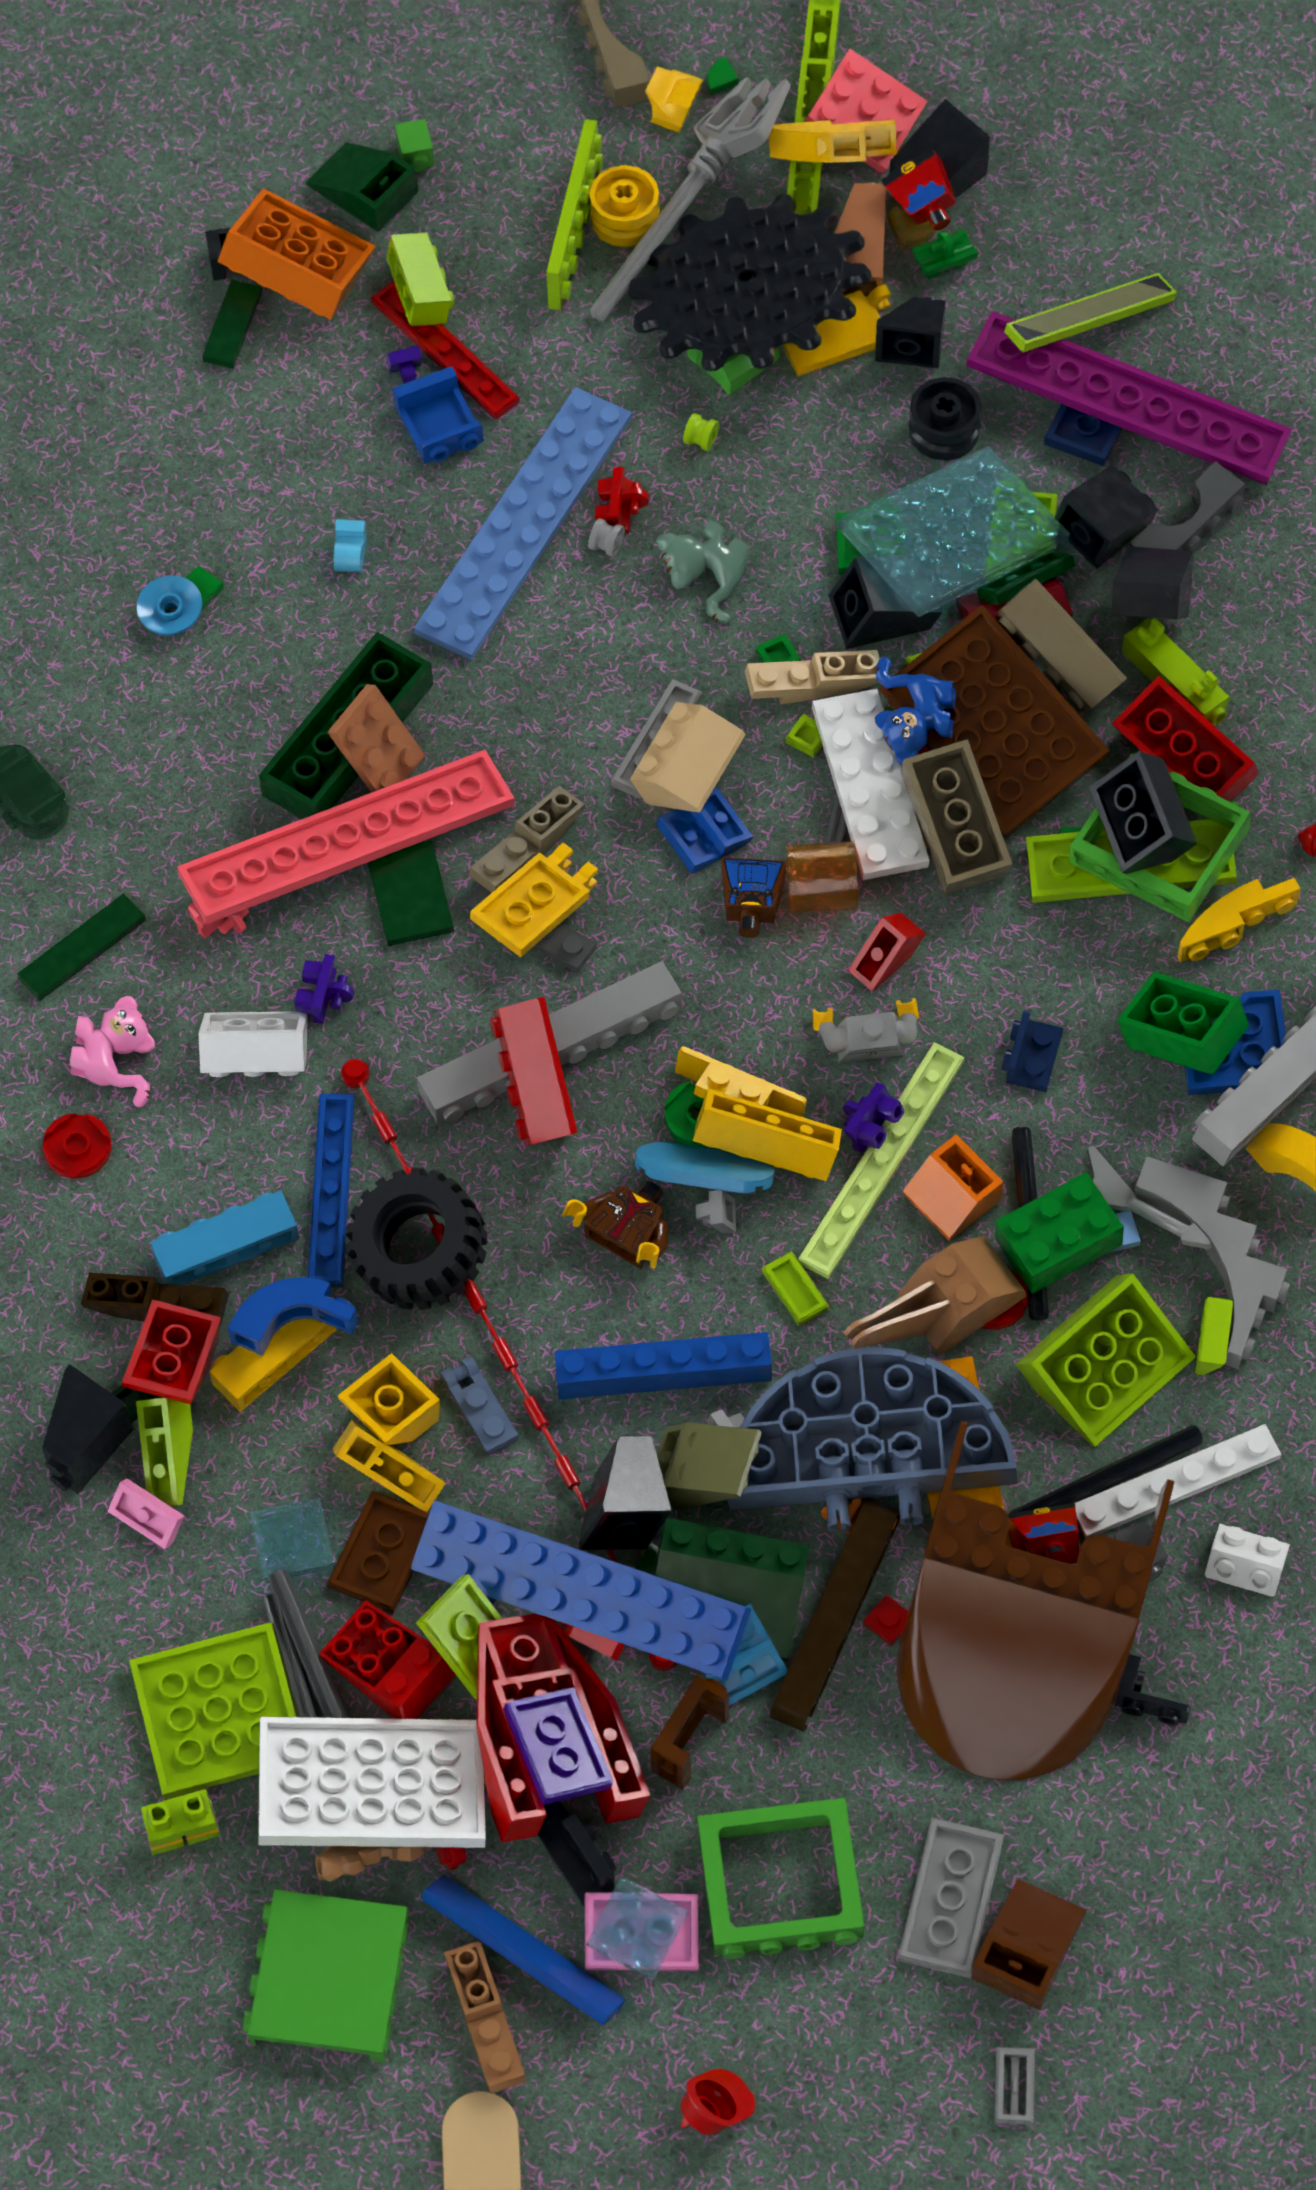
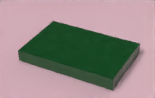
M432 840L414 844L367 862L387 946L454 932Z

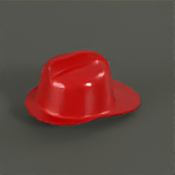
M713 2069L692 2077L687 2082V2091L681 2100L680 2108L684 2116L681 2126L683 2129L692 2126L702 2134L715 2135L726 2127L747 2119L754 2113L756 2106L754 2094L738 2075L728 2070Z

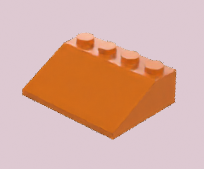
M263 188L228 231L217 262L227 266L233 272L240 273L256 281L260 286L268 287L283 295L286 299L311 309L315 314L331 320L342 306L376 246Z

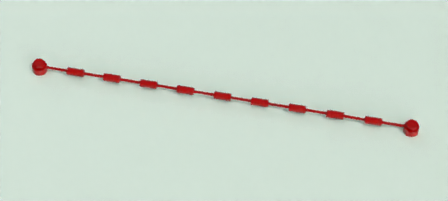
M360 1059L347 1061L341 1069L344 1084L354 1089L361 1088L374 1112L372 1120L384 1143L392 1146L406 1174H411V1169L414 1167L407 1166L395 1143L397 1135L384 1111H378L365 1086L370 1077L367 1064ZM428 1214L433 1224L431 1231L439 1245L444 1235L445 1226L443 1223L438 1224L433 1214ZM467 1280L464 1284L467 1288L464 1291L465 1296L474 1313L481 1314L494 1339L492 1346L505 1371L511 1372L525 1397L523 1405L536 1430L543 1431L557 1458L554 1460V1464L568 1490H574L586 1512L587 1503L578 1488L581 1482L568 1457L566 1455L561 1456L547 1429L549 1422L536 1397H530L516 1371L518 1363L504 1338L498 1337L485 1312L488 1307L475 1282ZM605 1549L610 1560L618 1563L612 1550ZM649 1653L651 1665L659 1671L671 1670L677 1664V1662Z

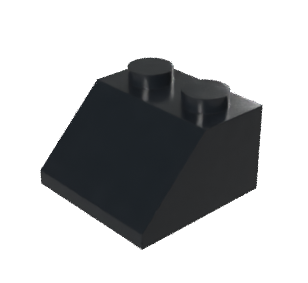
M913 297L877 319L875 361L939 369L944 337L946 301L931 297Z

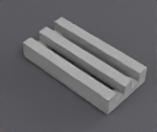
M996 2048L995 2125L1010 2124L1018 2126L1019 2124L1033 2126L1035 2049ZM1004 2056L1011 2057L1010 2114H1003ZM1019 2057H1026V2115H1018Z

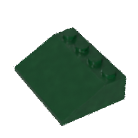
M667 1517L661 1536L654 1576L742 1606H747L751 1603L781 1659L788 1661L805 1576L809 1545Z

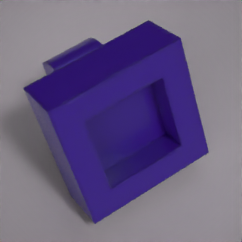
M419 346L387 353V365L390 373L400 371L403 384L416 380L417 376L414 367L421 366L422 361Z

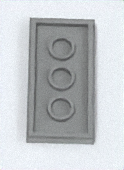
M931 1818L898 1961L967 1978L972 1977L973 1964L977 1956L1004 1834Z

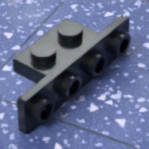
M561 1801L543 1805L547 1815L537 1836L584 1909L585 1893H620L615 1886L613 1873L617 1870L616 1865L607 1851L600 1853L594 1841L597 1840V1837L590 1824L586 1820L581 1823L575 1813L569 1815Z

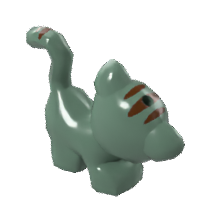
M711 519L703 529L704 541H700L690 535L661 534L656 539V543L662 551V559L667 572L671 575L672 585L676 590L684 589L691 584L692 580L699 578L704 573L706 567L713 571L720 587L706 599V613L715 622L728 624L731 621V614L719 609V603L728 598L732 590L741 582L744 567L750 558L748 556L750 547L738 538H733L726 546L723 543L724 538L722 537L725 529Z

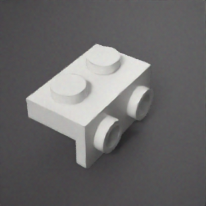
M1219 1524L1205 1576L1273 1597L1277 1591L1290 1544L1280 1542L1272 1537H1263L1246 1532L1238 1527Z

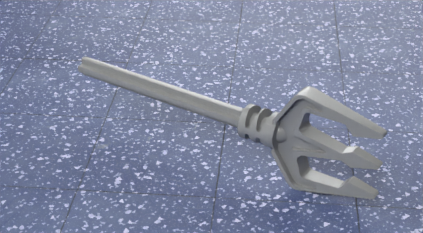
M748 77L744 78L694 126V132L702 146L687 165L690 172L590 308L589 315L592 318H596L602 323L605 321L627 291L630 281L638 276L649 261L652 252L662 243L703 185H712L717 176L722 172V168L727 165L731 158H736L765 143L791 87L787 79H784L767 95L771 86L767 78L759 83L749 94L752 82ZM766 96H768L769 102L765 105V107L757 115L754 121L750 124L757 108L765 101ZM741 104V105L729 116V114L731 113V111L733 110V108L736 107L737 105Z

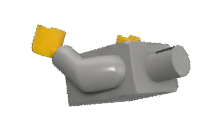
M912 998V1001L908 1003H901L900 1000H897L898 1018L895 1012L850 1016L844 1018L837 1027L833 1024V1009L827 1008V1012H818L816 1009H813V1029L819 1031L825 1047L830 1052L838 1054L839 1063L904 1056L903 1045L913 1043L917 1037V1019L919 1018L916 998Z

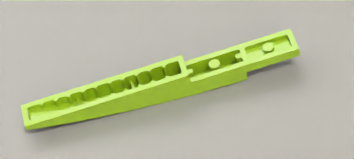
M809 0L795 123L805 121L834 73L841 0ZM790 160L787 194L796 202V214L805 215L818 209L823 162Z

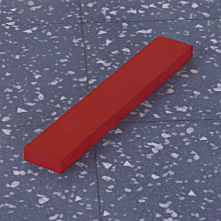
M394 281L371 297V302L441 369L452 366L457 375L458 385L492 418L498 419L520 403L519 397L442 324L410 326Z

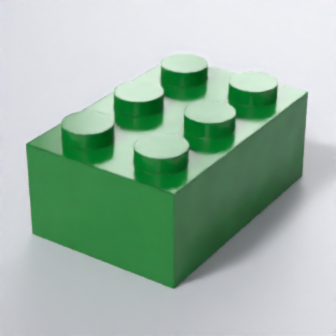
M1157 972L1151 974L1117 1020L1127 1048L1211 1075L1215 1073L1249 1027L1240 998Z
M1087 1172L995 1221V1240L1031 1294L1123 1245L1124 1226Z

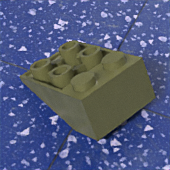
M689 1422L666 1427L657 1451V1457L670 1506L673 1509L682 1510L741 1497L748 1483L747 1476L752 1461L757 1456L759 1450L758 1443L762 1432L758 1429Z

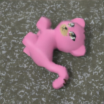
M125 996L119 999L113 1009L104 1013L100 1029L94 1030V1023L88 1017L78 1016L75 1035H77L76 1044L83 1047H72L69 1064L71 1066L70 1074L86 1078L99 1086L112 1085L120 1088L134 1086L137 1091L132 1102L137 1108H140L149 1099L150 1084L142 1075L119 1074L113 1060V1053L129 1054L133 1051L141 1054L147 1053L155 1048V1041L148 1033L145 1019L137 1010L135 999L131 996Z

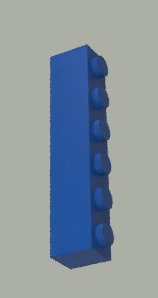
M768 1332L554 1351L559 1400L772 1381V1361Z

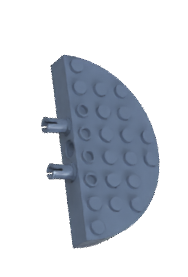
M881 1347L849 1349L813 1360L814 1363L796 1372L792 1370L775 1382L758 1399L748 1412L740 1428L758 1429L762 1432L758 1443L759 1450L757 1456L752 1461L747 1476L748 1483L741 1497L728 1499L727 1501L729 1511L826 1502L827 1529L831 1532H838L837 1518L840 1517L841 1531L844 1532L851 1528L847 1500L899 1495L900 1523L910 1526L909 1512L913 1511L914 1525H918L923 1522L920 1493L941 1491L954 1440L961 1421L967 1422L968 1426L954 1474L952 1490L1018 1484L1014 1450L1005 1426L995 1413L988 1399L964 1376L932 1358L927 1357V1359L907 1354V1351Z

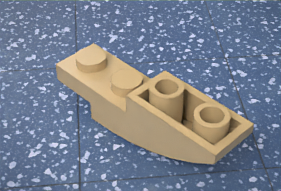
M878 650L814 653L812 659L807 661L748 663L745 675L751 699L778 697L780 704H789L851 693L879 683L876 680V665L880 658Z

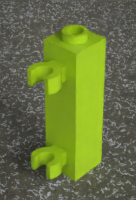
M1147 618L1124 635L1122 653L1152 682L1160 676L1214 726H1217L1225 719L1229 696L1217 685L1219 679L1210 670L1205 673L1164 633L1165 627L1156 618L1152 620Z

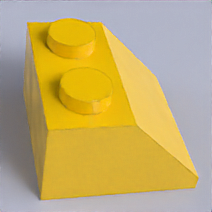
M392 1353L338 1395V1399L386 1446L413 1442L439 1421L440 1399Z

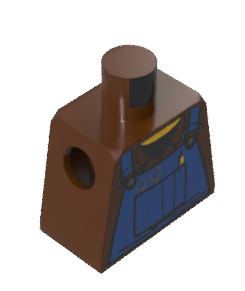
M722 857L721 877L726 920L739 921V934L747 938L757 937L759 935L760 923H774L786 882V861Z

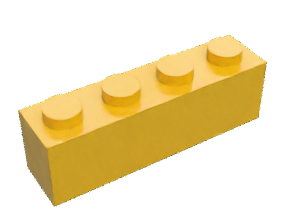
M708 1089L696 1121L693 1141L701 1143L706 1147L734 1153L742 1158L773 1165L775 1168H783L800 1173L808 1178L827 1181L839 1151L842 1129Z
M313 1319L291 1321L275 1333L263 1356L238 1346L228 1355L223 1354L217 1358L212 1364L211 1370H209L212 1385L241 1412L333 1334L337 1328Z

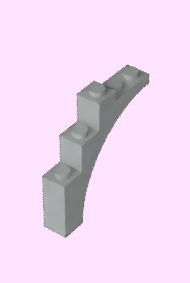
M1146 1157L1135 1187L1136 1198L1188 1226L1195 1223L1210 1240L1211 1248L1205 1249V1251L1215 1264L1223 1280L1228 1300L1233 1301L1231 1339L1225 1365L1239 1369L1242 1358L1250 1359L1255 1340L1250 1339L1253 1328L1260 1330L1265 1312L1274 1313L1277 1302L1284 1304L1290 1287V1283L1284 1282L1287 1269L1255 1259L1260 1240L1255 1239L1257 1225L1225 1215L1230 1202V1197L1225 1195L1227 1182Z

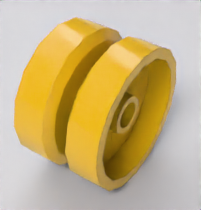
M627 165L611 167L600 173L592 182L589 199L591 207L590 220L593 231L601 240L610 245L620 247L636 246L660 214L657 182L648 172L638 167Z

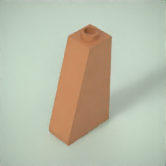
M873 182L854 183L834 232L837 234L856 230L864 237V248L850 255L847 262L865 264L872 275L871 280L867 284L850 287L843 294L862 290L864 295H869L873 289L883 285L886 188L883 184Z

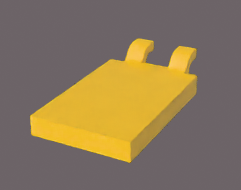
M886 284L876 287L866 297L862 290L843 296L850 299L856 306L855 316L846 321L827 319L820 322L816 330L821 335L822 342L816 349L803 350L793 343L782 345L797 376L875 350L877 319L881 318L878 311L891 307L888 301L891 293Z
M562 843L547 858L539 852L470 911V920L521 958L589 899L590 890L597 885V880L593 877L598 873V868L588 861L572 877L565 871L572 865L568 858L573 854V849Z

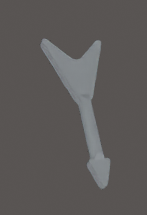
M1094 1146L1089 1147L1088 1150L1094 1172L1093 1182L1111 1209L1132 1211L1179 1236L1183 1245L1204 1249L1211 1248L1210 1240L1195 1223L1188 1226L1137 1199L1135 1193Z

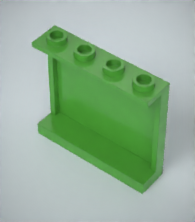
M274 1889L272 1901H266L264 1906L263 1923L268 1924L266 1936L259 1937L256 1959L261 1960L259 1974L253 1973L250 1983V1996H255L252 2010H246L243 2022V2032L248 2033L250 2044L257 2045V2040L367 2054L370 2061L385 2063L410 1918L408 1907Z

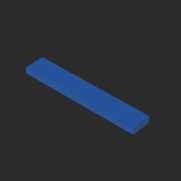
M354 1094L319 1095L308 1278L329 1282L330 1287L343 1288L355 1104Z
M446 1875L440 1876L424 1890L421 1897L422 1901L604 2026L622 2008L625 2002L624 1998Z

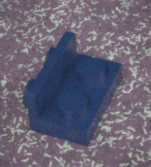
M1024 1010L1021 1021L1014 1020L1010 1040L1015 1041L1012 1051L1006 1049L1002 1070L1007 1071L1006 1083L1047 1092L1063 1028L1030 1020L1031 1011Z

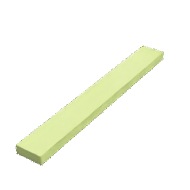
M935 1042L932 1044L898 1099L905 1110L899 1122L892 1123L885 1120L882 1124L887 1133L885 1142L880 1149L867 1148L800 1255L798 1261L803 1267L827 1279L830 1278L964 1062L963 1056Z

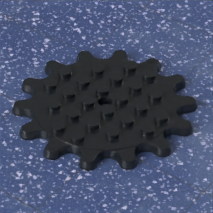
M789 194L778 195L772 204L765 209L756 208L753 210L748 209L747 204L740 197L730 198L726 202L725 213L720 218L712 221L701 220L692 214L686 215L681 218L679 224V232L683 238L673 244H660L650 255L647 264L655 266L657 270L650 275L636 277L629 283L628 294L631 298L652 302L650 306L635 314L633 321L634 329L640 333L658 329L665 330L667 335L661 340L659 352L662 357L667 359L675 358L689 349L702 351L701 365L706 371L721 369L727 359L736 354L747 355L751 360L752 366L755 368L769 367L775 361V350L787 343H793L803 350L816 349L822 342L821 335L816 330L820 322L827 319L846 321L853 318L856 314V306L850 299L842 296L843 292L850 287L865 285L872 278L871 271L865 264L847 262L850 255L864 248V237L856 230L837 234L829 232L838 222V215L831 206H821L814 212L805 215L796 214V202Z

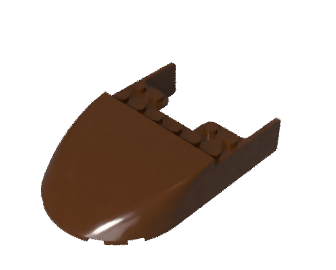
M961 1421L954 1440L899 1643L896 1666L897 1684L905 1713L919 1737L921 1736L940 1758L952 1766L978 1777L1005 1781L1024 1780L1051 1773L1065 1766L1080 1755L1103 1728L1117 1695L1140 1621L1139 1617L1175 1481L1167 1479L1161 1488L1146 1547L1104 1535H1094L1083 1542L1076 1565L1005 1546L1010 1520L1003 1508L958 1495L952 1491L951 1486L968 1426L967 1422Z

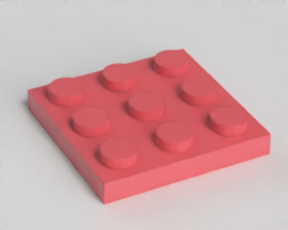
M849 49L804 122L831 120V124L895 120L898 151L926 105L927 100L852 49ZM894 155L869 156L863 162L876 171L884 173Z

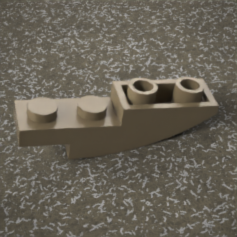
M558 786L516 821L515 829L511 834L470 867L469 876L492 893L539 852L545 855L571 827L583 811L585 804L564 788Z

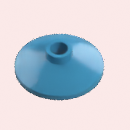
M175 575L159 577L148 583L141 591L137 600V614L141 623L155 634L165 636L180 634L191 628L200 617L203 605L202 597L196 585L184 577ZM169 608L177 609L172 613H166V610Z

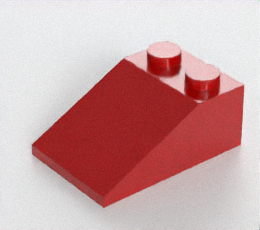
M152 1299L122 1380V1387L191 1405L214 1357L219 1342L221 1317Z

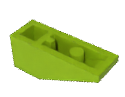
M167 1398L136 1401L146 1491L169 1506L182 1505L193 1435L190 1404Z

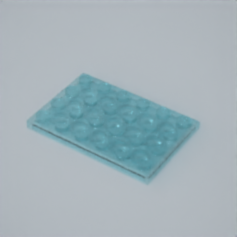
M990 446L840 517L837 524L839 530L918 617L1066 544L1071 535L1060 522L1058 523L1054 519L1051 512Z

